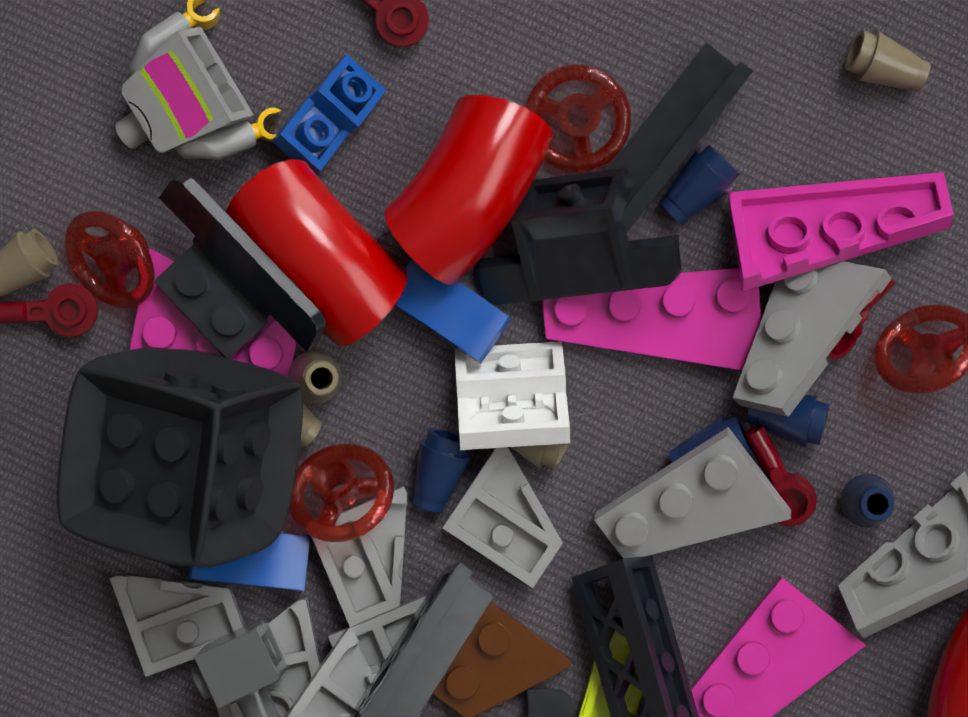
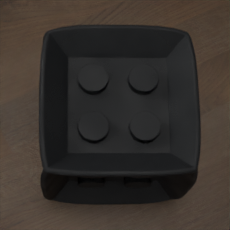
M145 347L105 355L87 362L76 374L66 408L57 481V511L60 525L70 533L95 544L140 558L176 566L214 567L233 562L267 548L279 537L291 505L303 423V397L300 384L273 370L218 355L186 349Z

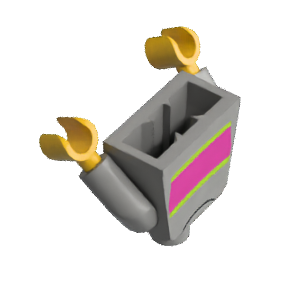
M188 0L185 13L175 12L141 36L129 67L131 77L121 87L122 95L132 112L116 122L115 125L119 138L129 148L136 149L147 140H150L155 150L160 154L176 150L184 159L221 160L254 147L257 139L261 138L264 141L272 142L271 140L275 137L276 134H269L264 129L263 121L267 116L280 113V109H266L259 115L256 123L251 125L246 121L254 116L203 31L214 27L218 23L220 9L217 8L210 15L203 17L198 16L194 12V9L206 0Z

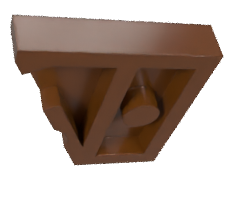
M491 601L432 694L462 716L475 717L566 670L571 665L572 659Z

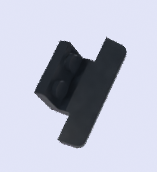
M626 167L535 179L511 219L519 254L480 259L476 270L484 297L495 305L670 285L681 274L678 235L628 241L627 232L621 218L633 183Z
M180 174L171 180L159 196V199L195 237L192 240L193 245L154 280L159 290L227 359H234L275 320L306 352L310 351L319 342L326 327L325 318L321 311L191 176Z

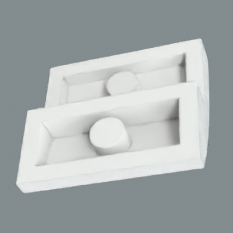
M562 341L495 345L481 364L455 348L460 450L570 443Z

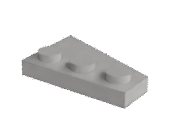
M841 261L776 281L733 399L740 406L789 417L828 365L826 357L844 333L851 334L861 321L862 317L859 313L875 292L881 294L892 278L885 269Z
M727 427L596 511L594 521L625 559L645 557L791 519V509L730 428Z
M965 471L951 483L953 489L933 507L927 504L913 517L916 522L893 543L885 542L838 585L856 629L863 638L968 589V476Z

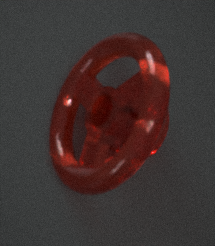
M573 64L562 66L549 72L533 87L525 105L527 109L539 116L542 114L557 119L560 129L566 135L573 137L576 156L562 153L550 144L544 158L550 165L565 171L584 172L607 164L621 151L629 136L631 108L623 88L608 73L593 66ZM569 81H586L600 87L592 96L584 93H575L567 96L561 103L547 98L554 88ZM612 102L615 111V126L612 135L606 144L592 153L589 136L599 125L601 118L600 110ZM574 108L585 110L588 115V122L581 127L572 125L568 120L570 110Z
M87 211L74 217L66 230L65 251L70 267L80 283L89 289L96 298L114 307L133 308L144 303L151 295L155 284L154 264L144 236L135 227L106 212ZM90 227H99L109 231V233L101 237L89 235L85 230ZM83 252L95 259L97 266L105 275L107 285L92 272L84 258ZM137 267L139 275L138 284L134 290L127 292L125 286L127 273Z
M938 304L917 307L898 316L884 329L875 346L874 362L880 377L897 390L919 394L944 389L960 380L968 372V314L958 308ZM928 321H946L956 325L958 328L940 335L933 333L922 335L911 327ZM896 340L907 346L913 356L908 376L898 372L891 363V350ZM961 345H964L961 355L956 360L954 353Z
M336 444L323 448L308 457L296 470L290 513L296 524L304 532L318 540L345 542L359 538L374 529L390 509L394 496V480L391 470L380 455L361 445ZM347 460H355L365 464L373 471L376 477L366 479L357 477L353 466ZM310 478L317 495L324 504L317 520L309 514L304 502L305 489ZM344 485L342 488L333 491L335 487ZM377 495L373 506L363 517L346 525L335 526L343 508L352 505L356 499Z

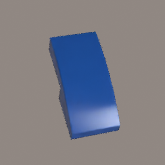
M346 54L307 96L271 141L291 159L305 161L314 173L317 174L322 170L348 134L360 126L386 92V89Z
M411 259L405 268L408 272L407 283L400 298L393 307L432 330L439 339L481 364L511 321L510 317L462 283L457 282L455 285H446L435 279Z
M280 533L274 543L252 555L214 567L191 566L189 567L188 579L305 591L310 537Z

